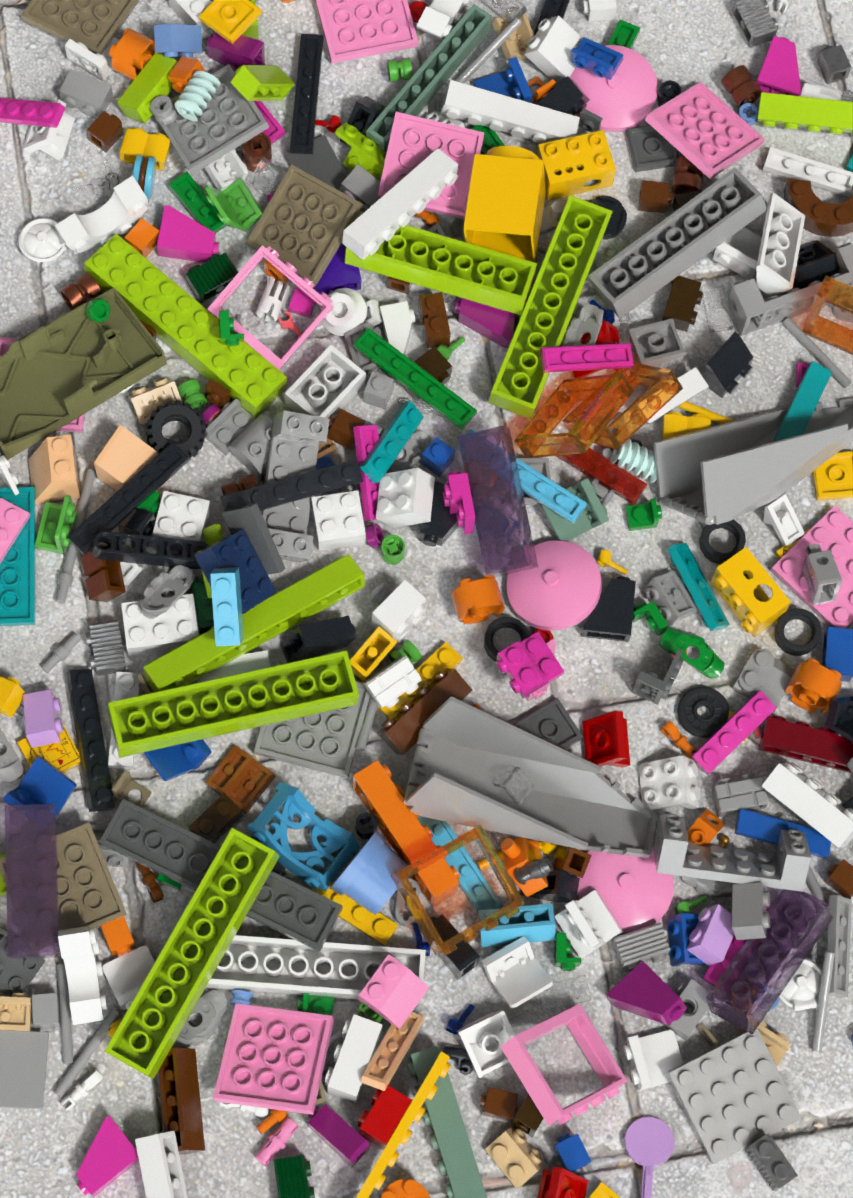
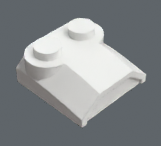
M504 1010L489 1013L457 1031L460 1041L464 1045L479 1078L509 1063L501 1046L515 1036Z

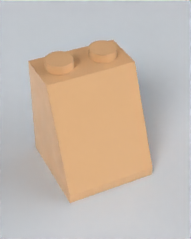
M119 425L94 462L97 478L119 491L159 453L125 427Z
M71 435L47 437L28 459L31 487H35V504L64 501L65 495H70L72 500L80 499L77 461Z

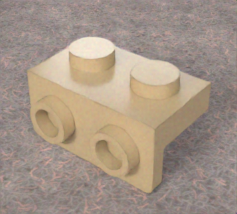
M522 10L515 16L522 24L501 45L507 61L514 57H517L518 60H529L524 53L528 48V42L534 37V33L525 11ZM515 17L495 18L492 24L496 35L498 36Z
M0 993V1030L31 1031L32 999L28 998L27 994L12 993V997H5Z
M515 1126L502 1133L485 1149L516 1189H519L546 1166L541 1153L532 1148L527 1142L526 1135Z

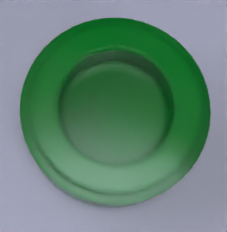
M92 299L86 306L87 317L93 322L106 321L110 315V306L107 301L103 299Z

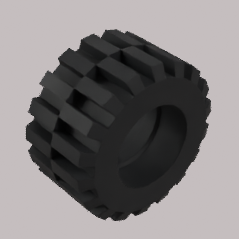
M177 400L176 404H172L171 401L166 402L165 406L161 404L157 407L156 411L152 412L150 419H148L146 429L147 444L160 454L171 444L162 435L163 426L171 421L182 422L188 427L190 436L187 441L176 445L191 459L192 456L195 457L204 443L206 435L204 418L202 415L199 416V410L196 407L194 409L190 408L191 404L187 402L185 405Z

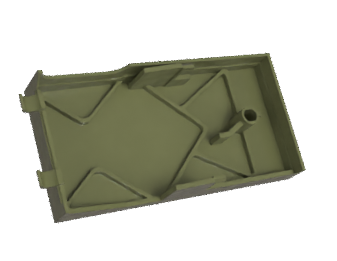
M115 288L94 298L103 299L109 304L110 315L106 321L93 322L87 317L86 306L89 303L88 301L10 344L9 350L0 357V452L7 460L167 364L162 348Z

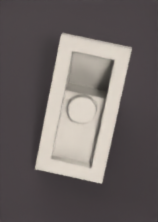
M786 494L765 506L763 522L773 525L782 545L788 546L805 534Z

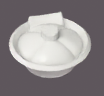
M38 218L28 222L22 228L18 239L22 253L29 259L37 262H48L60 256L68 246L55 227L58 222L49 218Z
M340 288L335 291L330 290L328 297L332 300L333 310L322 323L330 333L337 336H345L344 333L363 325L367 314L366 303L363 297L353 289Z
M797 957L785 961L778 968L774 980L775 990L779 998L786 1005L790 1006L793 1011L816 1008L819 999L822 969L814 961L807 958Z

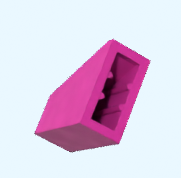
M773 37L757 80V84L762 92L800 96L801 85L796 46L794 42L787 38Z
M164 206L157 243L158 256L207 263L210 257L219 253L220 243L216 242L214 232L171 206Z
M110 1116L104 1119L76 1174L80 1180L76 1184L85 1196L90 1193L94 1198L139 1161L137 1150Z

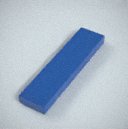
M744 809L738 810L734 834L778 845L781 830L789 831L794 829L806 834L810 855L824 859L829 857L831 841L816 829Z

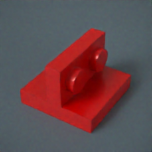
M614 710L582 721L585 760L599 767L605 765L622 768L630 766L627 719L623 718V711Z
M553 1167V1170L543 1169L537 1198H585L589 1180L559 1167Z

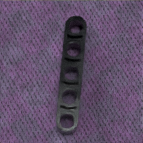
M105 531L96 535L91 546V553L99 560L166 567L183 565L190 569H201L194 556V552L201 551L209 545L202 541ZM103 542L107 544L109 548L102 549L99 547L98 543ZM122 545H129L133 551H125ZM151 547L155 549L156 554H150L146 548ZM170 550L178 551L180 556H173Z

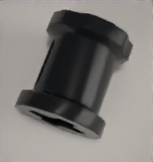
M365 812L357 817L355 829L360 838L369 839L377 830L378 822L375 815ZM367 822L371 823L370 827L366 830L362 829V826Z

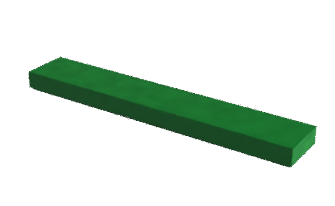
M367 328L353 344L356 350L461 430L477 414L475 408L370 328Z

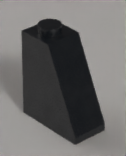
M434 481L430 522L422 523L419 532V541H423V544L432 547L436 545L442 546L458 528L456 513L450 514L449 506L445 507L444 483ZM470 490L473 507L475 508L478 503L479 492Z
M625 576L611 579L596 607L585 622L581 637L629 642L632 630L636 581L630 580V578Z
M349 616L299 625L281 644L287 663L315 658L348 647L357 637L356 630Z
M443 914L437 918L434 915L423 923L425 927L422 929V935L457 980L478 965L480 958L478 953Z

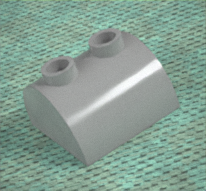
M260 414L227 447L260 481L266 476L274 421L264 414Z

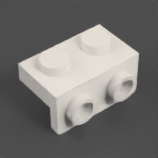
M235 149L204 167L220 191L226 189L239 178L245 180L248 174L245 163L241 161Z

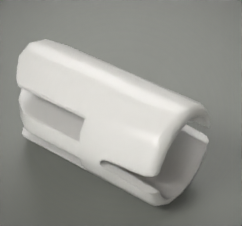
M806 79L800 96L840 101L842 92Z
M272 276L267 281L256 310V315L260 319L263 313H266L264 321L267 322L277 321L290 287L288 284L283 287V282L280 280L274 284L275 278Z

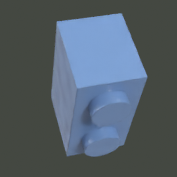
M154 25L155 53H164V57H178V54H180V58L182 56L193 58V54L202 53L201 25Z

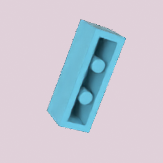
M239 567L215 568L210 574L216 646L241 645L244 640Z
M552 903L478 910L481 947L509 945L523 936L526 937L529 943L555 940V919Z

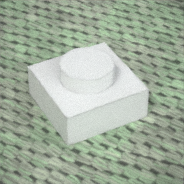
M371 299L367 301V314L363 324L369 322L375 326L382 322L379 304L377 300Z
M120 562L124 584L129 585L143 570V567L136 563Z

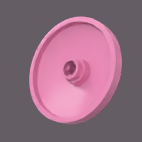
M605 45L623 54V61L611 80L605 77L600 78L593 72L575 67L570 78L576 82L590 99L586 103L585 109L603 118L600 130L607 132L625 131L639 125L652 111L658 92L657 79L649 62L636 51L624 46Z
M555 540L532 546L516 559L507 577L506 590L513 611L523 622L537 629L555 631L572 627L588 617L600 599L602 579L598 565L589 552L574 543Z
M653 846L651 856L648 858L597 851L587 852L592 856L583 878L579 880L577 900L597 890L623 932L620 935L654 925L662 919L673 898L674 880L673 875L656 872Z

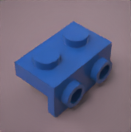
M583 37L577 49L572 48L571 63L580 69L585 68L600 78L605 77L609 80L612 79L623 61V54Z

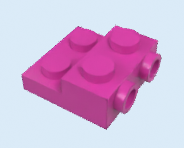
M459 471L450 472L447 474L448 481L444 484L445 507L449 506L450 514L456 513L458 527L463 528V534H472L475 524V512L468 475Z
M536 632L520 643L519 641L515 642L497 654L496 665L502 674L506 673L511 680L509 684L516 694L519 693L522 698L564 674L563 668L539 632Z

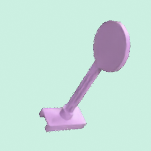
M642 1117L629 1126L624 1143L629 1157L643 1167L641 1198H651L653 1167L665 1163L670 1158L674 1150L675 1141L670 1127L662 1120L654 1117Z

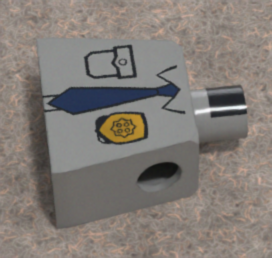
M819 544L809 545L806 548L808 555L803 570L812 605L836 601L842 578L833 554L829 550L822 551Z

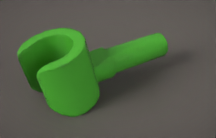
M460 337L449 348L441 344L437 350L448 361L452 352L465 342V339Z
M704 895L689 902H681L675 907L676 915L680 913L690 914L689 908L706 902V896Z

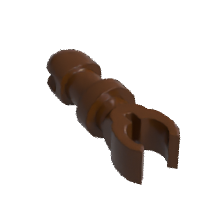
M135 862L138 871L142 874L143 878L141 880L143 885H147L152 902L156 903L163 900V892L155 881L157 879L156 875L151 873L150 868Z

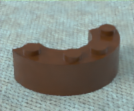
M788 178L784 188V200L805 215L803 229L825 237L843 236L853 232V194L847 201L841 204H829L816 197L811 188V181Z

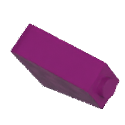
M215 33L206 42L208 57L224 66L228 64L230 66L233 65L237 70L243 65H265L264 42L241 35L231 44Z
M461 298V300L456 299L455 313H459V323L503 348H509L513 337L515 313Z
M644 961L638 964L606 994L616 1008L666 1025H670L673 1021L681 1018L687 1009L681 998Z
M326 1104L322 1108L317 1106L314 1109L313 1115L309 1114L308 1118L310 1121L308 1122V1127L351 1168L369 1150L370 1143Z

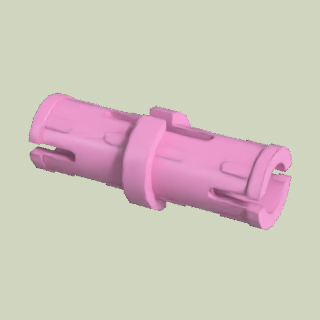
M286 1117L279 1128L273 1134L270 1133L267 1137V1142L254 1157L267 1167L273 1157L286 1147V1142L299 1126Z

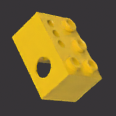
M604 130L538 144L537 156L540 160L544 161L547 201L613 186L616 168ZM600 180L599 183L593 186H584L588 181Z
M747 547L718 566L710 582L739 618L743 630L748 634L751 633L754 638L777 622L787 611L791 603ZM761 584L767 585L771 588V599L764 592V590L760 586Z

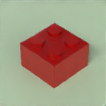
M389 1085L385 1091L377 1089L371 1100L373 1107L370 1112L365 1110L358 1121V1127H360L359 1134L383 1150L412 1102V1099Z

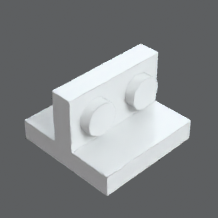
M59 99L53 102L61 103L64 107L66 106V103ZM64 112L57 128L30 125L23 150L32 153L40 149L57 160L63 158L75 118Z
M597 890L592 891L580 900H572L565 905V910L554 916L581 959L623 932Z

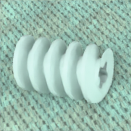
M195 71L193 78L189 80L188 85L184 88V92L181 93L179 100L174 104L177 112L190 121H198L195 115L201 116L203 114L200 108L206 109L208 105L205 101H211L212 97L210 94L216 93L214 87H220V81L208 72Z
M628 438L619 442L611 455L610 463L614 464L619 459L618 467L622 468L627 463L626 471L630 472L634 467V475L638 476L642 471V479L646 480L650 475L649 482L654 483L657 480L654 451H648L646 447H640L638 443H632Z

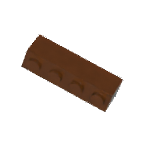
M455 668L439 670L434 675L435 680L431 684L422 686L416 692L417 697L412 701H406L399 708L400 712L395 717L391 716L382 723L381 726L383 728L378 733L396 754L404 755L417 743L419 731L421 728H424L423 723L451 696L462 701L472 691L471 687Z
M172 1048L158 1071L164 1133L175 1131L180 1155L205 1151L196 1051L190 1048Z

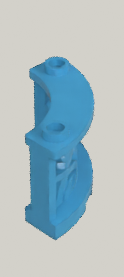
M280 782L275 788L277 793L256 820L247 825L252 834L251 838L276 851L280 856L278 861L286 869L304 880L310 888L314 890L319 888L326 892L329 889L328 885L349 857L358 852L360 846L352 832L339 827L327 818L324 822L314 814L316 809L307 801L299 788ZM283 805L282 811L279 813L278 810ZM294 814L299 818V823L291 822L294 820ZM274 817L277 821H279V824L272 823L269 825V827L273 829V835H271L269 830L265 827L269 823V821ZM308 826L311 829L310 843L315 851L304 853L292 852L288 842L287 828L299 830ZM317 836L324 838L325 842H321L319 845ZM339 848L342 849L336 858L330 855ZM320 858H324L330 863V866L323 875L313 870V865H317L320 869L324 868V862Z

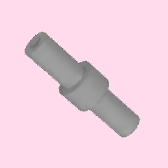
M74 633L62 646L58 645L53 650L54 654L41 668L46 673H49L60 661L63 662L70 655V650L81 638Z

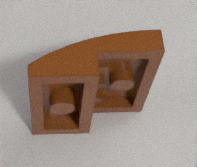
M234 745L205 781V784L220 796L225 793L242 812L247 814L276 776L274 772L255 761L253 756Z

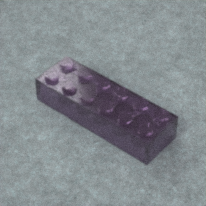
M499 426L458 436L464 470L468 475L475 512V524L486 575L499 577L537 568L538 563L510 429L505 426Z
M56 804L5 806L8 959L60 957L58 939L59 901Z
M783 889L766 912L770 915V928H766V938L747 939L706 997L711 1013L753 1035L833 919L828 903L804 891Z

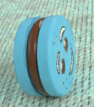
M138 154L135 159L132 176L147 199H151L155 183L157 159L153 156L144 157V155Z

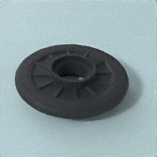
M696 687L689 690L680 699L677 709L678 718L683 728L688 733L701 738L711 737L728 720L730 711L725 697L710 687ZM701 706L707 707L710 710V716L707 718L700 717L697 709Z

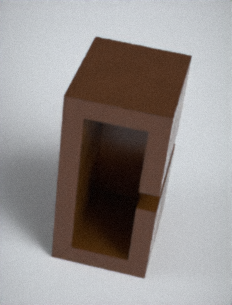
M442 292L419 295V312L427 349L434 346L439 347L441 344L444 346L450 345L451 333Z
M99 545V547L102 549L109 548L108 546ZM91 550L85 556L81 555L84 575L88 576V579L85 581L89 600L108 602L126 592L120 562L96 559L92 555Z

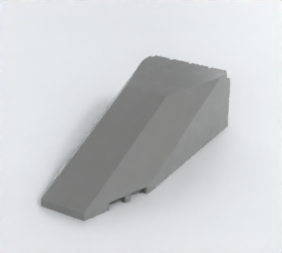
M853 397L838 399L839 406L822 408V403L818 402L804 434L773 442V439L788 408L654 442L658 496L663 497L661 503L705 524L717 525L731 521L778 499L853 441Z
M452 696L423 723L424 728H421L419 731L417 747L412 762L413 766L411 767L408 780L409 786H407L404 804L410 806L411 812L426 818L581 850L642 858L651 856L657 814L637 797L631 800L619 790L621 786L619 782L615 781L612 784L599 773L602 768Z

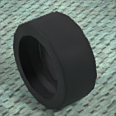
M734 519L717 525L706 524L699 540L700 550L704 557L711 562L722 564L744 549L746 537L742 526ZM723 528L733 533L736 537L735 548L728 553L715 551L709 544V536L713 530Z
M794 608L786 611L780 617L775 627L774 638L777 645L785 653L792 656H802L810 653L818 644L821 637V624L812 612L806 609ZM794 619L802 620L810 626L812 636L806 644L796 645L785 637L784 628L789 621Z
M501 617L494 620L488 626L484 636V648L487 655L493 661H497V654L499 653L494 647L493 636L499 629L511 628L519 633L521 641L530 637L527 627L520 620L513 617Z

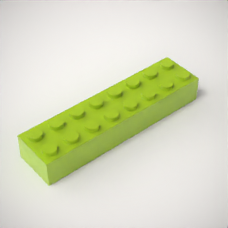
M360 211L358 217H360L364 212ZM408 225L396 230L394 236L389 241L385 240L373 255L369 254L364 260L347 247L345 264L518 315H522L537 267L535 262Z

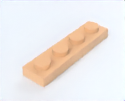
M412 1012L400 1029L391 1024L362 1074L361 1083L383 1091L386 1090L424 1022L423 1015Z

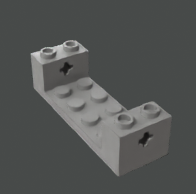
M850 242L842 244L836 252L840 273L831 276L823 282L815 281L806 288L792 289L781 297L776 295L764 301L754 278L747 281L742 279L734 283L726 305L740 336L777 324L788 317L794 318L833 304L839 297H853V244Z
M285 410L274 415L265 484L315 471L319 445L327 442L330 419ZM311 497L261 511L282 560L301 563L311 559L314 536L307 535Z
M660 814L653 846L657 873L739 884L762 882L764 887L801 892L804 891L811 861L806 834L798 830H781L775 855H771L768 852H747L744 849H724L720 846H700L696 843H688L685 818L676 814Z

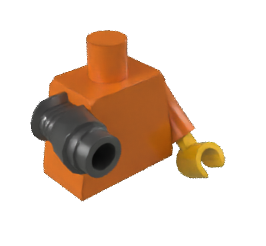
M523 837L507 838L500 846L503 852L505 867L523 893L528 897L548 887L547 875L553 871V866L547 857L542 858V853L539 849L548 855L554 851L557 845Z

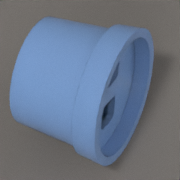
M377 830L330 887L331 890L340 896L346 895L373 915H376L412 871V868L385 843L386 839Z

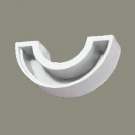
M434 0L429 7L426 6L417 24V28L440 39H445L463 17L461 13L464 7H468L472 0Z
M133 176L115 186L112 197L99 209L85 215L73 213L55 225L71 250L78 253L93 250L103 246L115 234L124 236L129 233L148 209V199Z
M90 926L59 930L58 939L61 957L65 963L73 1025L103 1020V1010H108L106 995H101L99 976H103L102 962L96 960V954H100L95 929H90Z

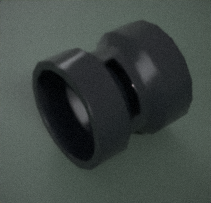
M669 80L661 84L657 97L659 107L681 94L682 90L677 82Z

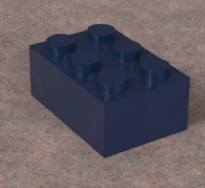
M244 528L222 537L194 555L210 586V574L215 568L239 567L242 614L277 593Z

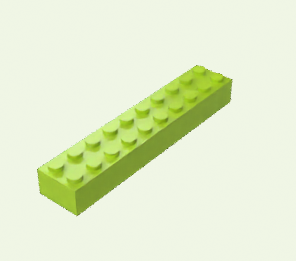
M569 195L488 401L489 404L532 420L550 372L543 373L540 350L546 347L561 346L613 211Z
M115 234L84 263L85 273L88 272L94 278L104 293L115 288L137 318L154 328L157 332L156 337L208 381L213 379L229 390L233 401L238 399L241 402V407L255 419L286 390L287 376L245 341L239 342L240 345L225 346V342L220 343L219 319L118 234Z
M342 651L109 702L108 715L118 756L121 758L357 705L359 692L348 652Z
M234 828L230 830L104 1052L144 1075L155 1078L280 856L276 851Z

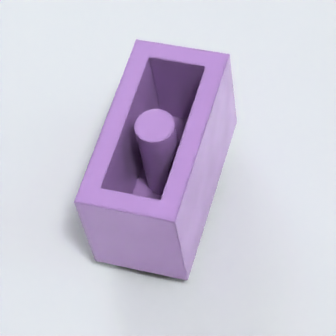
M52 689L23 694L25 730L31 747L61 742L60 732H63L62 719L58 716V712H62L60 698H55Z
M719 904L708 908L706 907L700 912L698 916L699 922L696 929L689 936L690 942L687 947L689 952L708 966L724 960L734 937L732 914Z

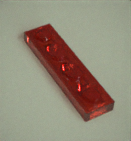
M568 435L556 452V457L591 479H598V483L609 490L614 489L615 494L632 505L636 504L647 488V483L623 468L618 467L615 463H610V460Z

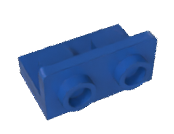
M680 913L668 918L669 956L671 958V965L674 967L683 964L707 965L687 950L690 942L689 936L696 929L699 922V914Z

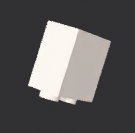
M559 15L549 19L545 18L539 24V30L536 35L528 42V48L524 55L551 80L554 79L555 82H560L567 76L570 77L576 66L571 63L572 48L577 49L583 38Z

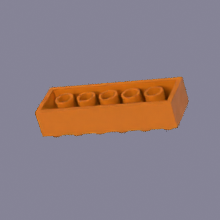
M377 760L353 775L352 788L368 812L375 815L378 827L396 854L412 868L410 875L418 882L420 890L432 908L458 892V879L460 875L453 865L449 867L445 861L447 856L440 845L435 846L431 840L433 835L426 825L422 826L417 819L419 815L411 812L410 806L404 804L405 793L399 784L395 786L390 779L392 774L385 764L381 765Z

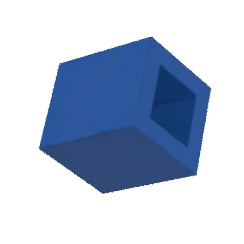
M436 437L422 453L421 464L440 478L453 463L455 450Z
M569 1132L556 1139L558 1143L553 1148L563 1169L574 1172L591 1163V1159L578 1133L571 1136Z

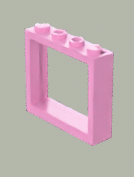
M262 245L209 306L208 311L219 319L218 314L219 311H224L221 309L224 303L261 260L265 258L323 308L281 358H278L234 320L233 332L235 334H244V341L278 370H281L333 310V305H331L332 300L324 292L319 294L313 289L315 285L308 278L304 277L301 279L295 274L297 269L288 261L284 264L278 259L280 255L270 246L266 249Z
M581 1004L513 1036L501 1046V1049L548 1127L556 1122L560 1125L566 1123L573 1118V1113L576 1116L583 1114L590 1109L588 1106L590 1104L593 1108L606 1100L605 1096H608L609 1099L620 1093L618 1088L628 1082ZM567 1025L604 1087L562 1108L525 1046Z

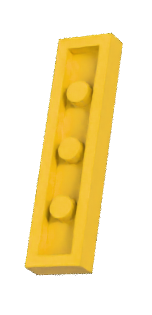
M445 642L416 669L422 679L417 683L419 688L408 695L404 692L398 696L399 702L390 708L386 706L383 708L378 706L377 708L387 718L395 717L400 712L399 708L408 700L412 701L418 696L416 692L425 684L429 685L435 680L434 675L439 670L455 668L463 661V657Z
M332 882L328 885L329 889L326 892L319 888L314 890L306 885L305 888L342 905L343 909L338 918L384 947L398 928V924L378 912L376 915H373L346 895L340 896L331 890Z

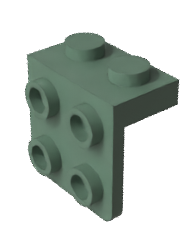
M588 478L566 489L587 503L586 508L574 524L541 504V508L558 541L568 542L586 531L609 521L607 509L600 503L596 495V488Z

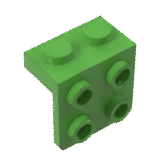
M241 178L237 179L223 191L209 184L204 187L208 193L206 194L207 200L213 206H216L219 211L217 213L219 219L224 224H230L234 229L238 228L245 232L257 223L263 214V210Z
M65 495L63 505L46 502L35 542L36 549L64 554L65 547L70 546L71 541L68 539V536L71 534L69 533L70 527L75 525L77 519L75 503L72 502L70 495Z

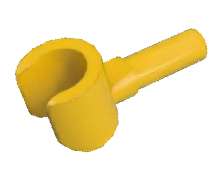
M601 550L597 559L598 565L611 567L624 575L627 574V569L611 561L612 553L610 551Z

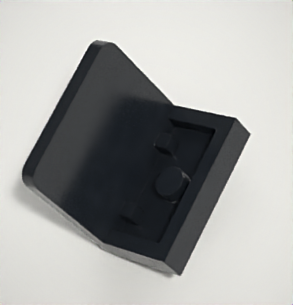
M853 696L832 699L825 726L832 729L834 734L849 739L851 744H853Z

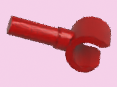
M332 115L329 121L316 119V125L326 127L332 133H335L342 123H340L341 119L335 115Z

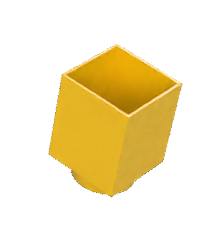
M498 146L488 150L486 155H474L463 228L466 243L536 263L546 196L543 160H540L533 152L516 146Z

